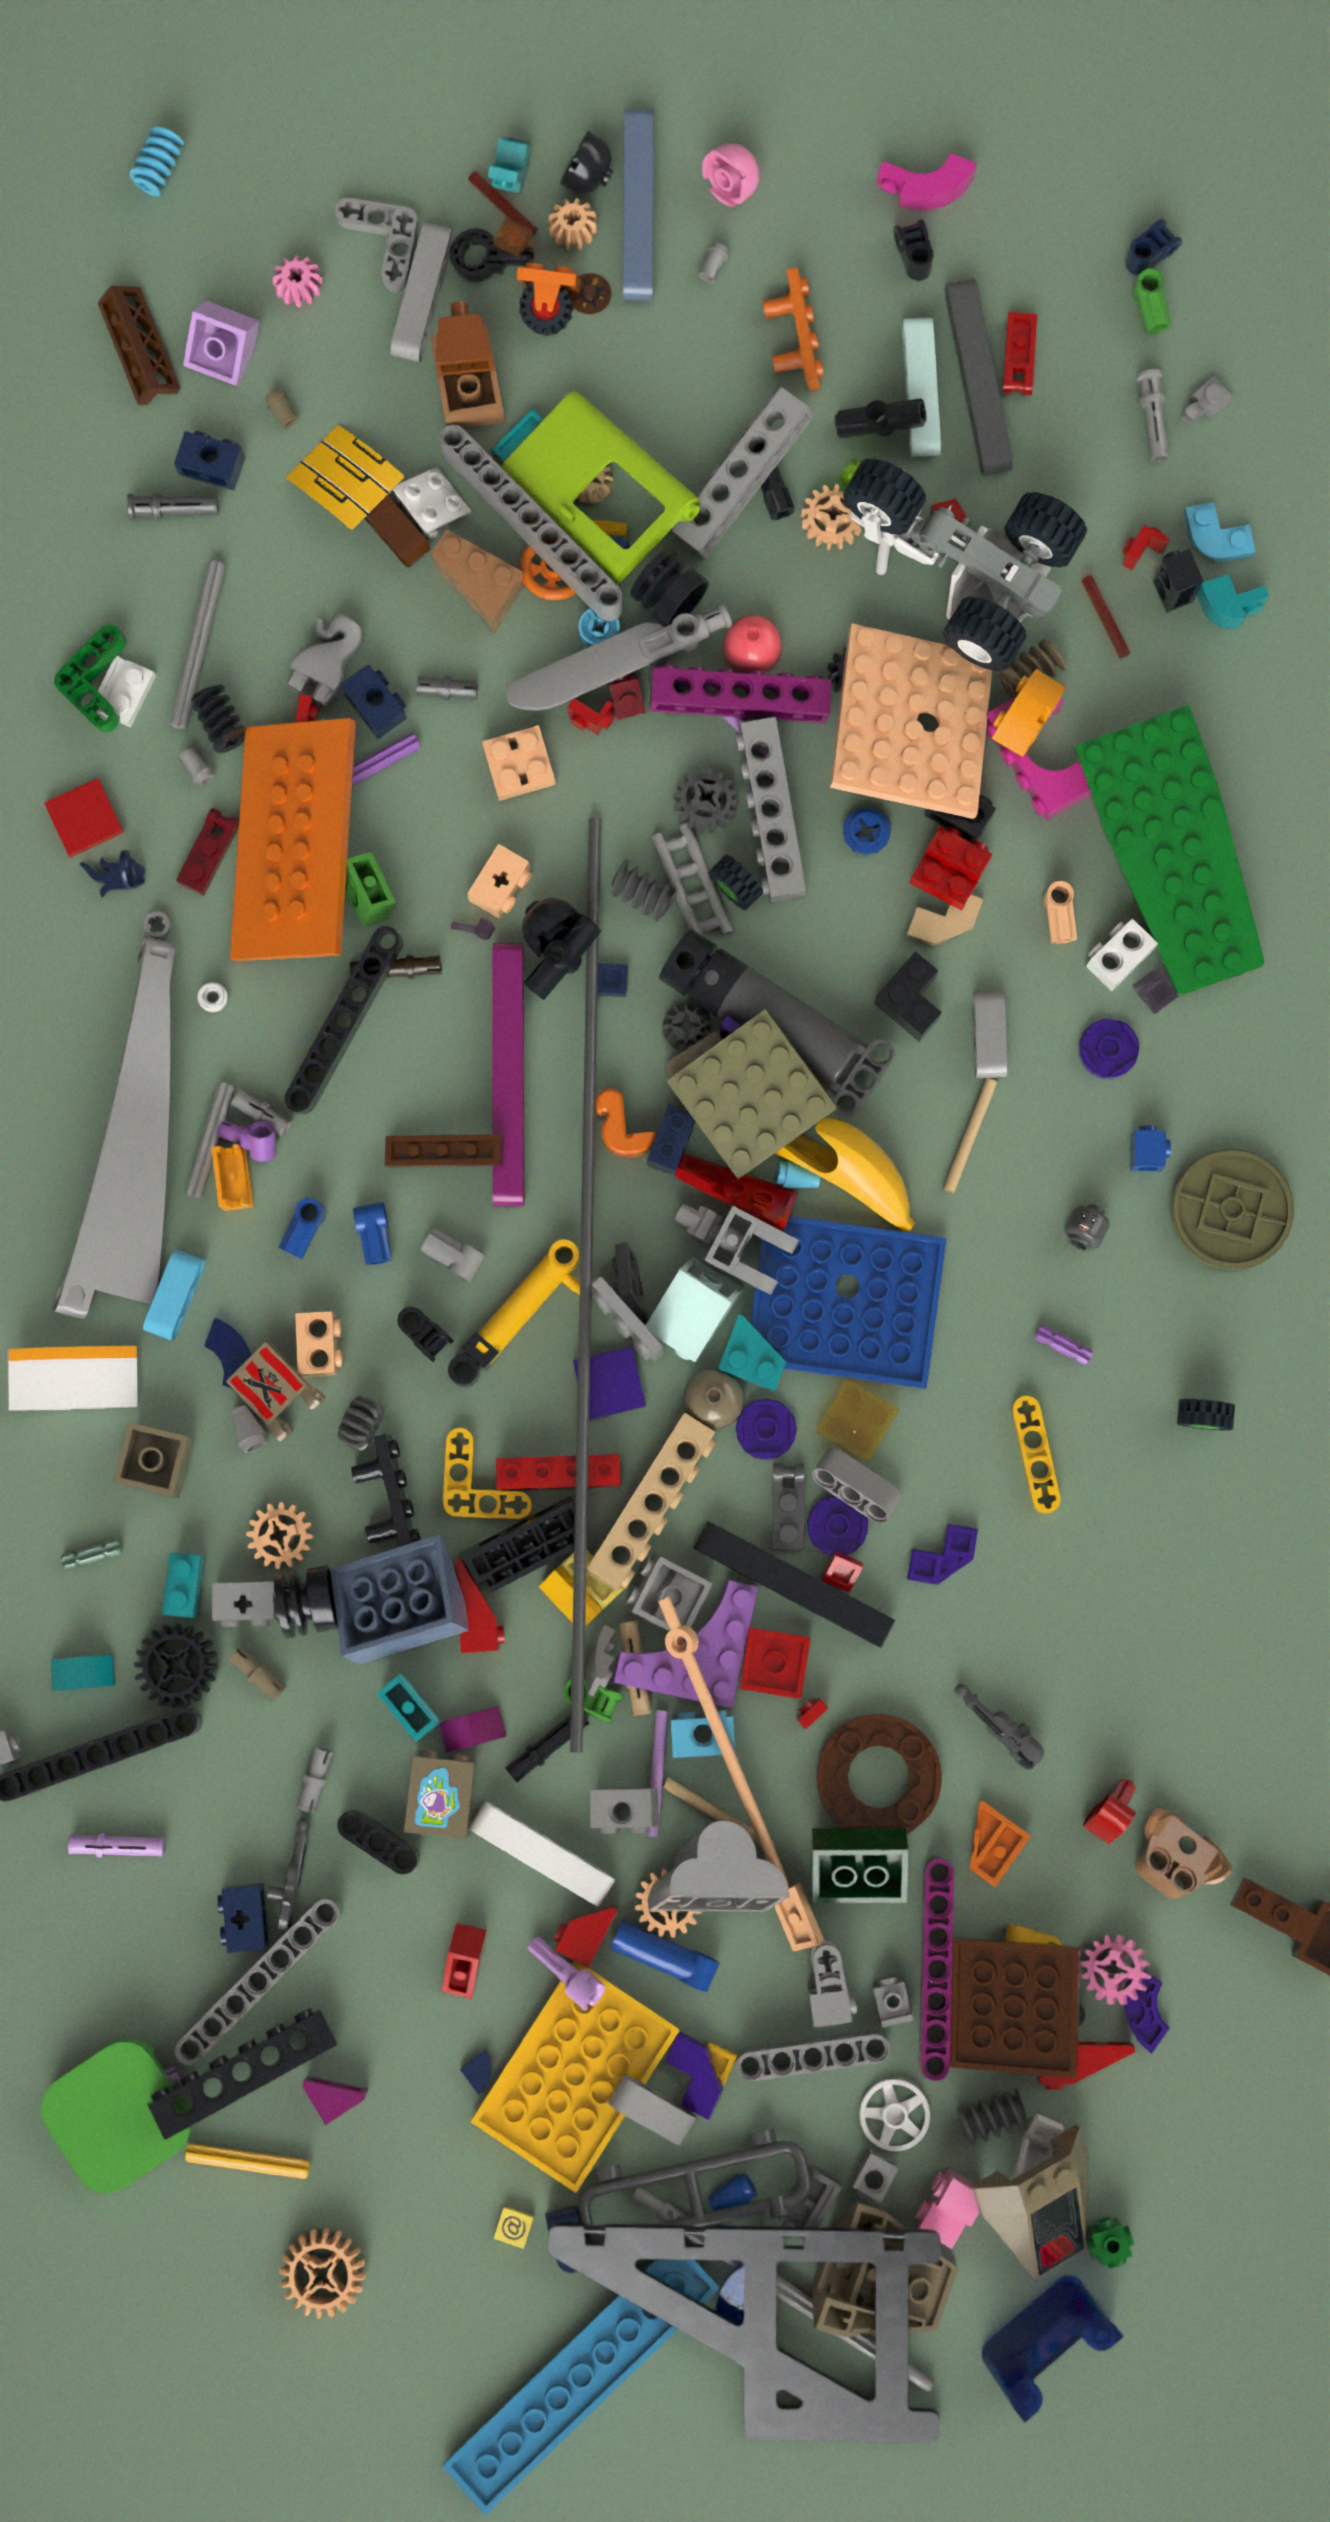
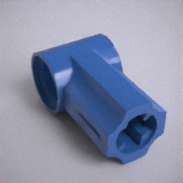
M304 1198L299 1201L295 1208V1214L278 1248L303 1259L318 1227L325 1220L326 1210L324 1206L312 1198ZM309 1205H315L318 1210L316 1218L310 1221L305 1220L303 1216L305 1208Z
M380 1202L354 1207L355 1225L358 1234L361 1236L366 1265H377L392 1261L386 1230L388 1229V1220L384 1203Z

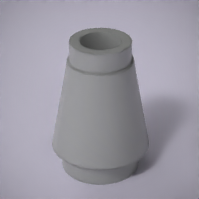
M244 1405L234 1409L231 1413L238 1447L243 1448L244 1453H251L266 1446L267 1441L265 1438L267 1434L249 1406Z

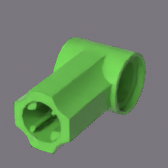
M1155 269L1142 271L1132 290V296L1139 305L1145 331L1151 334L1161 333L1172 325L1162 289L1164 279L1162 274ZM1142 284H1149L1154 290L1148 291L1143 288Z

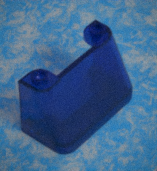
M1065 2275L1053 2283L984 2344L981 2354L982 2360L1015 2412L1026 2423L1042 2406V2393L1033 2381L1039 2374L1081 2338L1094 2350L1106 2351L1124 2336L1112 2317L1086 2285L1076 2276Z

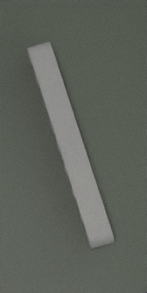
M454 424L444 427L439 435L444 459L601 619L605 621L618 619L623 611L622 591L613 580L462 427ZM454 442L459 443V444L453 445V446H452V445H449L450 443H454ZM470 462H478V463L475 464V465H469V464H468V463H470ZM491 481L497 482L496 484H493V485L487 484L488 482H491ZM509 501H516V502H517V503L511 504V505H510V504H506V503L509 502ZM531 520H532V521H536V523H534V524H526V523H525V522L531 521ZM549 540L555 541L553 544H546L545 542ZM567 560L575 561L573 564H565L564 562ZM586 580L595 581L593 584H585L583 582ZM606 600L615 601V603L609 605L603 602Z

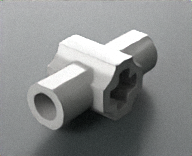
M683 1202L673 1218L674 1221L688 1228L686 1234L706 1245H709L711 1241H715L723 1225L721 1224L723 1217L714 1211L699 1206L698 1210Z

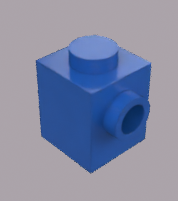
M1145 1125L1140 1126L1139 1130H1135L1131 1134L1130 1171L1161 1172L1166 1167V1158H1169L1171 1153V1141L1166 1139V1131H1158L1157 1126Z

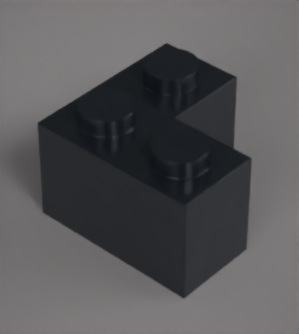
M915 951L876 995L874 1004L920 1042L937 1023L942 1012L922 996V993L936 979L939 970Z

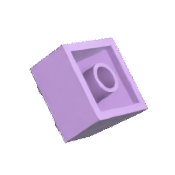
M206 300L192 311L183 366L234 386L239 385L255 349L260 321Z

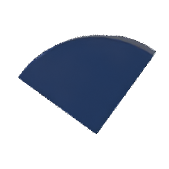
M486 2049L460 2069L478 2095L485 2090L491 2078V2058Z

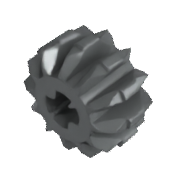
M356 1397L351 1401L342 1417L341 1424L338 1427V1439L353 1449L364 1450L367 1448L373 1437H375L382 1421L383 1408L381 1405L367 1397Z

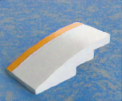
M137 1346L8 1349V1411L138 1407Z

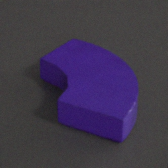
M1151 1975L1150 1979L1142 1980V1983L1147 1988L1146 1991L1137 1989L1138 1999L1132 2000L1127 1996V2004L1124 2005L1126 2019L1132 2033L1139 2043L1151 2054L1170 2029L1161 2019L1157 2008L1158 1992L1163 1983L1153 1975ZM1129 1979L1126 1982L1125 1989L1132 1983L1133 1979Z

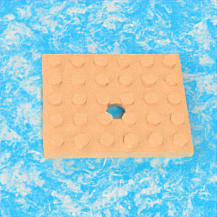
M852 623L848 630L830 788L974 819L978 814L987 726L986 714L989 707L992 670L969 662L960 656L950 645ZM922 713L933 715L938 721V728L934 732L924 731L922 724L917 721L918 715Z

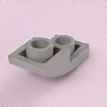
M604 1625L588 1660L586 1686L587 1692L591 1696H594L599 1686L605 1688L613 1674L609 1667L614 1657L610 1656V1653L615 1644L611 1643L610 1640L615 1630Z

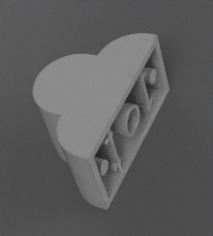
M717 1821L708 1825L679 1848L675 1858V1868L659 1878L652 1886L648 1897L649 1911L766 1912L789 1897V1888L786 1878L778 1867L769 1861L757 1859L755 1844L743 1827L730 1821Z

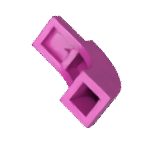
M950 153L947 161L936 171L927 174H917L883 161L878 171L877 185L888 193L900 194V207L920 211L933 210L952 203L964 194L974 180L977 163Z

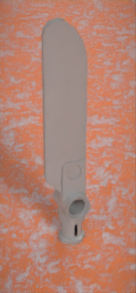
M720 602L716 608L703 614L699 612L695 614H680L668 626L650 622L641 623L512 681L505 689L507 701L511 706L523 710L538 711L553 708L680 650L684 652L693 651L698 647L700 641L709 638L710 633L723 627L727 629L732 627L729 613L724 604ZM684 630L692 631L689 635L680 634Z

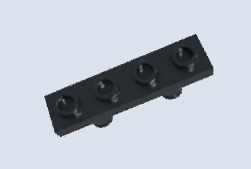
M387 1434L375 1436L373 1438L378 1455L377 1460L352 1466L351 1472L356 1484L377 1478L384 1480L392 1516L390 1520L365 1526L368 1542L374 1543L396 1537L400 1547L421 1540L418 1529H413L411 1517L415 1516L411 1499H406L404 1487H407V1478L404 1470H399L397 1458L400 1457L397 1440H392L391 1435Z

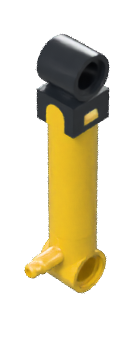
M562 1239L553 1243L549 1252L478 1333L475 1332L462 1347L467 1355H458L450 1361L448 1374L456 1385L467 1388L477 1383L480 1378L479 1367L482 1366L486 1371L501 1355V1351L561 1283L579 1295L580 1281L570 1274V1272L577 1268L580 1262L578 1248L573 1242ZM562 1249H568L573 1253L571 1261L565 1264L556 1260L557 1253ZM463 1363L472 1366V1374L466 1379H460L456 1375V1369Z

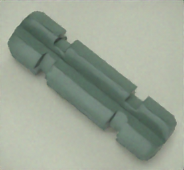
M114 1538L105 1541V1544L97 1543L77 1549V1552L70 1551L61 1555V1562L64 1569L70 1570L77 1568L78 1564L87 1565L104 1560L106 1556L114 1557L122 1553V1546L119 1539Z

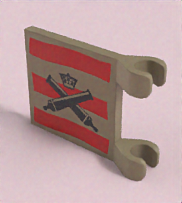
M268 1340L226 1381L267 1424L271 1433L278 1441H283L293 1432V1428L278 1416L299 1395H301L305 1404L310 1409H316L325 1401V1396L311 1386Z

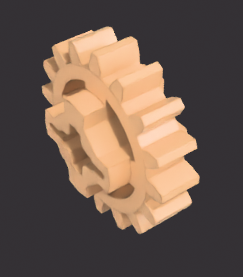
M835 484L833 491H829L827 485H823V493L821 494L813 490V500L806 498L804 502L806 508L801 510V518L804 519L801 527L802 529H809L807 531V539L816 537L815 546L818 547L824 542L826 543L827 550L831 549L832 544H836L839 550L842 549L843 541L850 545L853 544V535L860 536L862 528L860 527L861 525L850 519L849 516L852 511L844 501L843 492L839 491V484ZM830 515H836V519L831 520Z
M284 1502L279 1503L278 1509H275L272 1504H267V1513L258 1510L256 1513L260 1519L258 1521H249L255 1528L254 1531L246 1532V1536L254 1539V1542L250 1543L248 1548L258 1550L254 1555L255 1559L258 1560L265 1557L264 1566L269 1567L275 1561L276 1569H281L283 1562H286L287 1566L292 1568L294 1567V1558L304 1561L305 1559L301 1552L303 1550H312L306 1543L307 1540L315 1539L314 1535L307 1533V1530L313 1527V1524L311 1522L304 1523L303 1520L307 1514L301 1512L297 1515V1506L293 1504L288 1510H286ZM280 1515L291 1517L295 1520L296 1524H284ZM268 1521L269 1527L266 1533L261 1536V1530ZM278 1527L282 1531H287V1535L283 1537V1545L280 1541L274 1540V1536L278 1534ZM300 1536L299 1544L293 1551L292 1544L295 1537ZM273 1546L278 1549L281 1556L271 1555L265 1548Z
M662 1868L661 1874L664 1876L668 1873L666 1868ZM651 1872L650 1877L652 1881L648 1883L642 1880L641 1885L645 1891L636 1892L635 1895L637 1898L642 1899V1903L635 1905V1910H643L644 1913L639 1917V1921L644 1922L648 1920L650 1923L647 1930L650 1932L655 1927L658 1928L659 1937L663 1936L665 1930L670 1932L672 1938L676 1935V1929L680 1928L684 1934L687 1933L685 1924L689 1922L692 1925H696L697 1921L692 1915L693 1913L700 1914L702 1911H688L685 1917L678 1922L676 1915L679 1911H671L672 1917L669 1916V1911H657L665 1917L666 1923L656 1920L650 1913L656 1911H649L648 1896L654 1883L662 1876L657 1877L654 1872Z

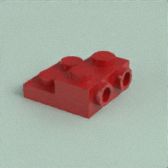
M939 827L909 883L962 911L988 867L993 854L988 852V847L984 843L979 841L971 843L963 839L962 834L957 829Z

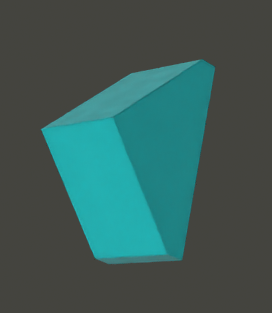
M113 1655L51 1660L52 1691L115 1686Z

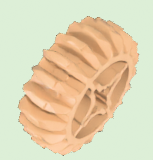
M324 2228L320 2238L316 2229L311 2230L310 2240L306 2235L301 2234L298 2237L300 2245L292 2242L289 2246L292 2254H284L282 2258L288 2265L282 2266L279 2273L289 2277L283 2279L280 2285L284 2288L291 2287L285 2294V2298L287 2300L294 2296L297 2298L293 2305L294 2309H298L301 2303L306 2306L304 2310L305 2316H308L313 2308L316 2309V2318H322L324 2309L327 2310L328 2316L332 2318L336 2314L335 2306L344 2313L347 2310L345 2301L354 2304L357 2297L353 2292L361 2293L363 2290V2285L357 2281L364 2280L366 2272L356 2269L363 2267L365 2260L361 2258L354 2259L360 2253V2248L355 2247L352 2250L348 2248L352 2242L351 2237H348L344 2243L339 2241L342 2232L339 2230L333 2238L329 2237V2228ZM318 2248L334 2251L327 2258H319L315 2254L311 2256L308 2253ZM341 2258L348 2271L346 2286L340 2281L342 2278L336 2272V2265ZM299 2261L305 2264L304 2269L309 2273L310 2277L305 2288L302 2286L298 2276ZM332 2262L330 2268L328 2269L329 2272L327 2273L328 2279H326L325 2276L323 2279L320 2278L315 2284H313L319 2272V2269L317 2267H319L321 2270L322 2267L326 2268L328 2264ZM320 2288H326L331 2292L336 2291L338 2293L332 2297L325 2298L312 2295Z

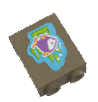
M421 1750L420 1755L412 1756L404 1832L464 1839L468 1837L474 1770L476 1768V1761H470V1755L452 1753L451 1759L439 1758L438 1751Z

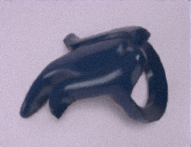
M128 850L120 852L118 863H107L101 857L100 865L105 872H96L86 863H80V866L84 868L93 880L106 884L100 889L102 898L109 891L133 889L145 883L143 878L145 869L135 860L131 859Z

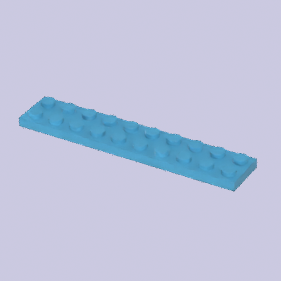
M654 2259L643 2269L703 2304L720 2289V2285L698 2260ZM617 2294L443 2462L442 2467L486 2515L678 2328Z

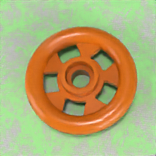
M549 540V541H546L545 543H546V544H553V543H555V541ZM528 545L523 551L519 563V570L523 571V583L527 589L534 595L546 600H563L575 595L576 593L568 585L561 588L557 586L556 582L562 579L555 571L550 570V566L544 559L541 560L539 566L532 563L537 553ZM541 574L548 582L541 585L534 578Z

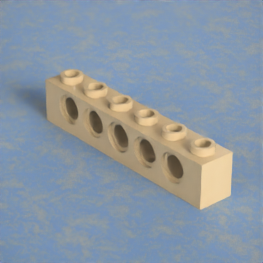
M683 1414L587 1567V1574L614 1591H617L620 1585L624 1588L628 1586L635 1574L631 1570L633 1564L637 1559L642 1562L652 1547L647 1544L651 1535L654 1533L659 1536L668 1521L663 1517L669 1507L675 1510L684 1496L679 1490L685 1481L691 1484L700 1470L696 1466L697 1461L701 1455L707 1458L715 1446L716 1442L712 1440L716 1433L715 1431L688 1414ZM682 1444L689 1445L693 1450V1457L682 1459L677 1453V1447ZM665 1470L673 1471L677 1475V1483L666 1485L661 1479V1473ZM648 1496H656L661 1501V1509L658 1511L648 1510L645 1506V1499ZM640 1522L645 1528L644 1536L639 1538L633 1537L628 1531L629 1524ZM616 1548L625 1549L629 1555L628 1562L624 1564L616 1563L612 1558V1551Z

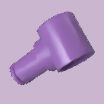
M225 1120L222 1122L223 1124H220L218 1138L237 1143L243 1149L249 1150L250 1157L253 1160L266 1162L276 1156L275 1129L271 1123L260 1121L245 1127Z

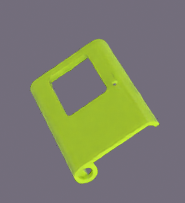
M578 391L569 393L501 465V468L617 586L679 521H691L700 511V499ZM611 462L619 465L665 506L664 512L628 549L621 548L574 505V500Z

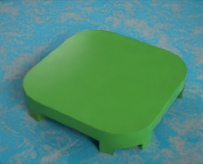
M123 2036L111 2041L110 2044L70 2071L59 2076L47 2088L41 2100V2117L45 2127L79 2179L89 2189L98 2193H115L126 2188L177 2154L190 2139L193 2130L192 2125L164 2140L147 2103L153 2101L150 2095L168 2086L171 2091L176 2087L153 2054L155 2049L147 2041L144 2043L135 2038H124ZM181 2095L177 2096L174 2101V2107L178 2112H187L192 2107L190 2103H185Z

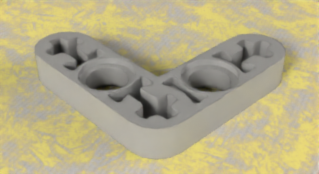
M355 198L339 200L335 206V216L341 227L388 235L381 268L382 282L389 291L399 292L403 290L407 285L419 228L415 211L405 206ZM348 209H352L353 213L349 215V218H345L343 213H347ZM362 210H364V211H363V219H364V221H361V220H360V216H362V213H361ZM374 212H380L385 218L381 223L374 224L369 221L370 215ZM404 218H409L410 223H407L405 228L406 235L401 234L400 222H403ZM402 243L408 247V250L403 255H395L392 252V248L396 244ZM394 264H397L399 277H396L395 281H391L390 276L394 274Z

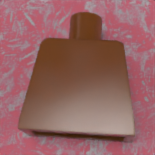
M457 301L450 305L451 316L441 317L438 320L435 355L438 376L494 371L492 354L481 315L469 314L466 302Z

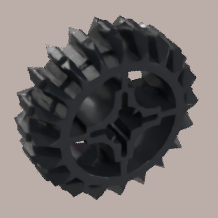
M179 1623L174 1625L173 1633L169 1625L162 1626L163 1636L157 1630H153L151 1636L154 1642L149 1639H143L142 1641L148 1650H137L136 1655L144 1657L143 1662L134 1663L135 1668H143V1673L135 1675L136 1680L146 1679L147 1681L140 1689L141 1691L153 1689L148 1697L150 1700L156 1699L160 1694L159 1705L165 1706L169 1698L172 1708L178 1707L180 1698L184 1706H190V1695L194 1700L200 1701L202 1697L198 1690L201 1689L206 1693L211 1690L204 1683L205 1680L216 1681L217 1679L215 1675L209 1674V1669H218L219 1664H210L209 1658H214L218 1654L216 1651L208 1653L206 1651L213 1643L211 1640L200 1643L204 1637V1632L202 1631L197 1632L192 1637L194 1627L191 1625L185 1628L184 1633H182V1625ZM175 1639L187 1642V1645L176 1654L161 1648L165 1643ZM194 1650H196L200 1660L198 1676L190 1667V1659L193 1656ZM155 1656H157V1659L163 1666V1672L159 1677V1681H157L153 1671ZM179 1657H182L179 1665L184 1672L174 1671V1674H171L174 1666L169 1659L179 1660ZM177 1677L188 1680L192 1684L180 1692L166 1689V1686Z

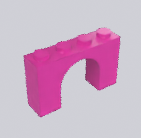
M1017 696L986 714V735L991 741L994 740L992 737L997 730L993 726L994 722L1002 710L1008 712ZM1062 699L1059 700L1050 717L1060 712L1063 704ZM997 742L1000 747L999 754L1007 766L1011 764L1016 772L1015 779L1022 790L1027 789L1032 797L1031 804L1038 815L1043 814L1046 821L1090 795L1079 761L1063 770H1046L1033 763L1027 753L1022 757Z

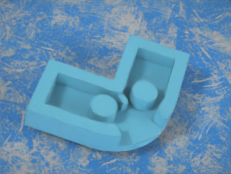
M1214 502L1185 508V521L1194 550L1198 549L1203 555L1214 559L1213 562H1227L1254 556L1256 551L1250 525L1221 530Z

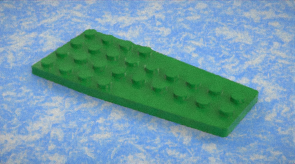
M1190 705L1075 745L1074 750L1103 832L1150 936L1158 943L1156 949L1176 993L1185 995L1262 967L1265 960L1220 789Z

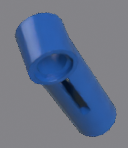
M624 1920L621 1921L610 1947L613 1951L678 1978L681 1982L703 1992H708L720 1964L719 1961L695 1950H689Z

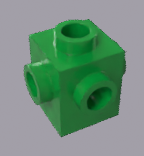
M1105 2217L1095 2221L1093 2226L1088 2227L1090 2239L1085 2240L1091 2258H1097L1102 2266L1108 2265L1109 2268L1125 2264L1127 2262L1126 2258L1133 2256L1129 2246L1134 2245L1128 2225L1123 2227L1117 2217ZM1109 2241H1117L1118 2245L1107 2248Z

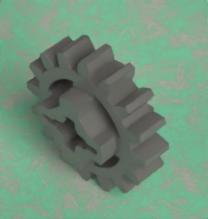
M698 768L695 777L687 773L685 775V782H678L677 789L679 791L674 792L673 800L677 801L674 805V812H681L679 815L680 822L689 821V830L696 825L699 826V833H703L705 827H709L711 833H715L716 825L724 829L727 824L726 819L733 820L735 813L732 810H737L738 801L734 799L737 798L738 792L737 790H730L733 783L732 780L725 782L722 780L723 772L714 776L712 768L708 769L707 774H703L700 768ZM690 792L692 800L687 805L686 795ZM724 797L725 807L722 810L719 802Z

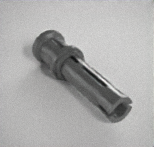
M128 493L127 495L129 520H135L136 517H153L154 520H160V518H163V515H218L219 512L217 496L162 497L158 493H153L152 496H134L133 493Z

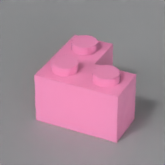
M947 2167L944 2174L939 2172L931 2185V2189L934 2191L928 2202L922 2201L915 2214V2217L918 2219L916 2222L918 2229L937 2231L940 2235L941 2243L952 2249L965 2225L971 2227L979 2213L971 2188L975 2183Z

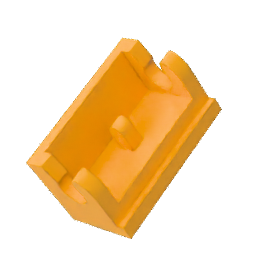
M234 1144L232 1148H223L222 1146L211 1147L219 1207L223 1211L254 1207L247 1149H243L238 1144Z

